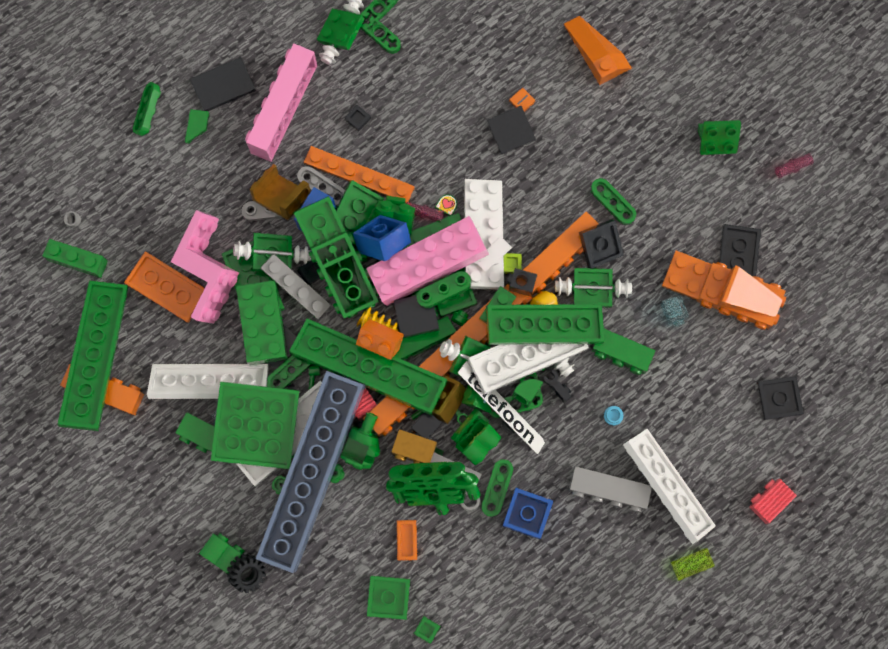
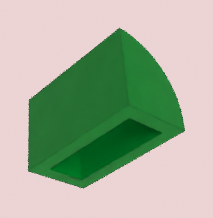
M536 379L521 382L514 390L512 398L529 407L543 382Z

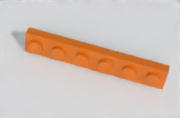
M313 146L310 147L304 161L305 165L346 181L353 180L365 188L382 195L406 198L405 204H408L415 188L413 185Z

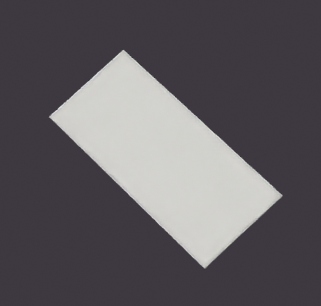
M500 237L487 248L489 255L482 258L477 264L486 272L512 247Z

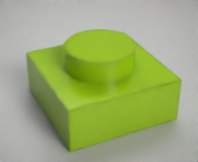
M506 253L503 256L504 274H513L515 268L522 270V254Z

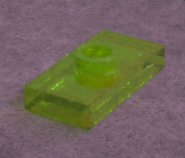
M708 548L670 562L678 581L715 567Z

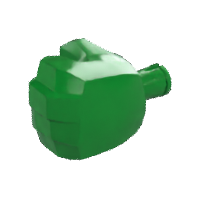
M367 412L361 428L353 426L349 431V438L340 458L356 469H371L375 457L380 454L379 438L372 433L375 422L378 419L377 415Z

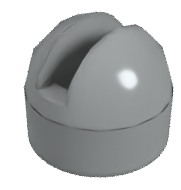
M69 211L64 216V222L70 227H76L81 223V217L78 213Z

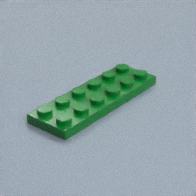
M602 304L486 306L488 345L603 344L605 342Z

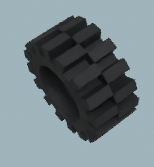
M241 554V558L236 556V562L231 561L232 567L227 568V571L230 572L226 573L229 578L227 580L241 593L243 591L249 593V590L254 592V587L259 589L261 587L259 582L263 583L264 579L262 577H266L264 564L250 554ZM252 567L250 576L241 580L240 576L243 570Z

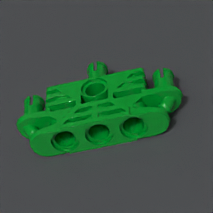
M461 462L396 465L390 469L388 474L390 480L386 484V490L393 494L397 504H399V501L400 504L407 501L408 506L434 505L437 514L440 516L441 512L442 515H446L449 512L447 504L464 503L466 492L470 500H473V497L474 500H477L481 496L477 487L478 477L473 473L465 472V465Z

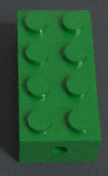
M275 280L236 286L247 363L255 365L287 360L288 355L278 286Z

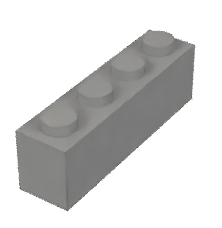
M575 466L568 491L573 492V496L584 498V495L591 496L592 501L603 503V500L611 501L610 505L622 508V505L630 506L629 510L641 513L642 510L648 508L652 487L647 484Z

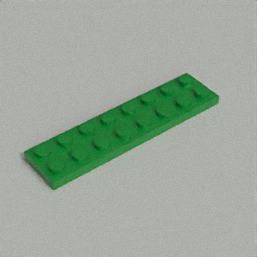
M89 280L58 419L59 427L99 431L128 293V285Z
M306 319L289 351L290 354L432 415L447 384L446 378L395 356L391 360L356 345L357 340Z

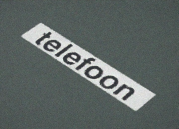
M466 361L458 374L538 454L545 443L543 438L496 390L484 395L469 362Z

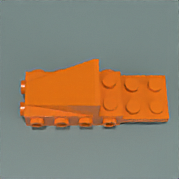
M679 251L674 252L661 286L695 299L705 308H715L723 315L736 316V319L741 322L754 323L755 327L763 330L777 324L780 317L777 314L778 310L784 306L786 301L784 296L786 291L781 289V286L778 284H767L763 282L762 278L751 276L736 265L732 269H728L727 265L716 262V264H710Z

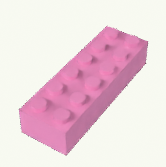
M293 44L292 48L287 50L286 60L278 69V77L270 85L268 98H264L261 105L262 110L254 118V127L252 131H248L245 138L251 154L272 162L317 67L314 51Z
M468 216L397 252L389 260L380 261L366 269L381 301L386 306L394 303V300L402 299L486 257L489 253L471 217Z

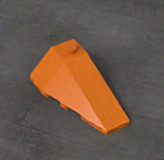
M581 16L564 23L565 28L599 85L632 69L624 54Z

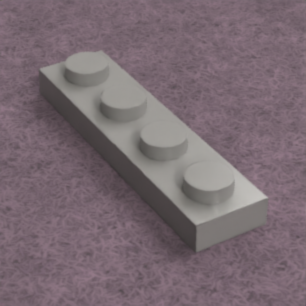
M272 254L260 268L316 319H319L330 307L326 300L276 255Z

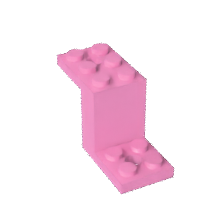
M196 210L171 262L208 282L191 318L214 324L220 317L223 305L228 301L229 292L236 284L239 272L203 253L209 245L212 233L217 229L219 219Z

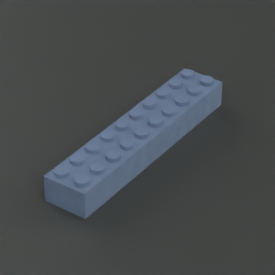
M326 371L256 556L257 560L291 573L297 571L365 390V385Z

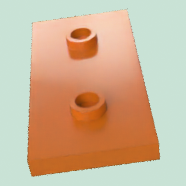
M146 251L124 282L132 289L187 323L192 319L191 315L205 289Z

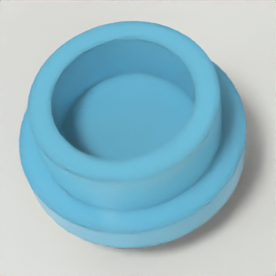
M610 406L604 412V419L609 425H618L623 420V411L617 406Z

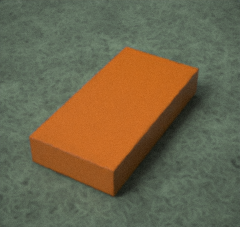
M416 520L397 521L398 561L417 560Z

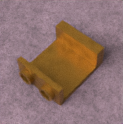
M275 164L267 169L261 178L254 182L250 188L253 201L286 220H289L294 215L293 212L303 205L311 192L309 183L303 180L299 185H296L280 176Z

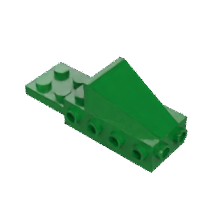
M327 196L293 212L311 249L308 254L312 262H316L319 266L317 273L320 279H325L328 285L325 287L329 297H334L336 303L333 306L337 314L341 313L343 318H351L363 309L367 310L369 307H374L375 303L379 302L376 297L379 294L375 286H371L368 280L371 277L367 269H363L361 261H363L362 256L358 250H354L352 245L355 244L351 233L347 234L330 197Z

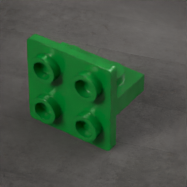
M706 121L703 124H698V133L701 139L700 154H736L741 121Z

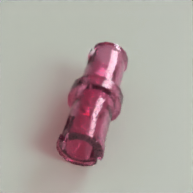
M807 153L797 159L792 158L788 163L775 167V174L778 178H782L790 173H797L800 169L814 163L813 157L810 153Z
M410 202L406 203L414 207L415 216H419L423 220L427 218L441 222V219H443V210L430 208L426 204L422 206Z

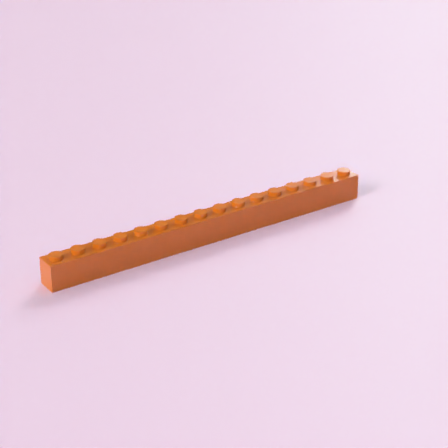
M587 211L523 269L524 271L537 274L532 295L536 291L540 293L547 286L545 283L549 279L553 281L560 274L559 270L563 266L567 268L574 261L573 257L577 253L581 255L584 252L579 232L599 224ZM519 278L516 280V283L524 286L526 281L523 278ZM507 284L504 289L509 291L510 285ZM509 291L516 296L512 305H527L533 299L532 296ZM489 302L449 338L452 340V345L459 343L461 346L465 336L483 344L488 342L487 324L479 318ZM439 347L419 367L441 377H445V375L450 377L448 373L453 361H449L448 355L442 358ZM386 396L370 411V413L378 416L373 431L379 437L382 435L387 436L393 430L391 426L396 422L401 423L407 417L406 412L411 408L413 410L415 408Z

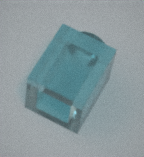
M681 295L664 300L660 304L668 326L674 324V327L680 326L689 317Z

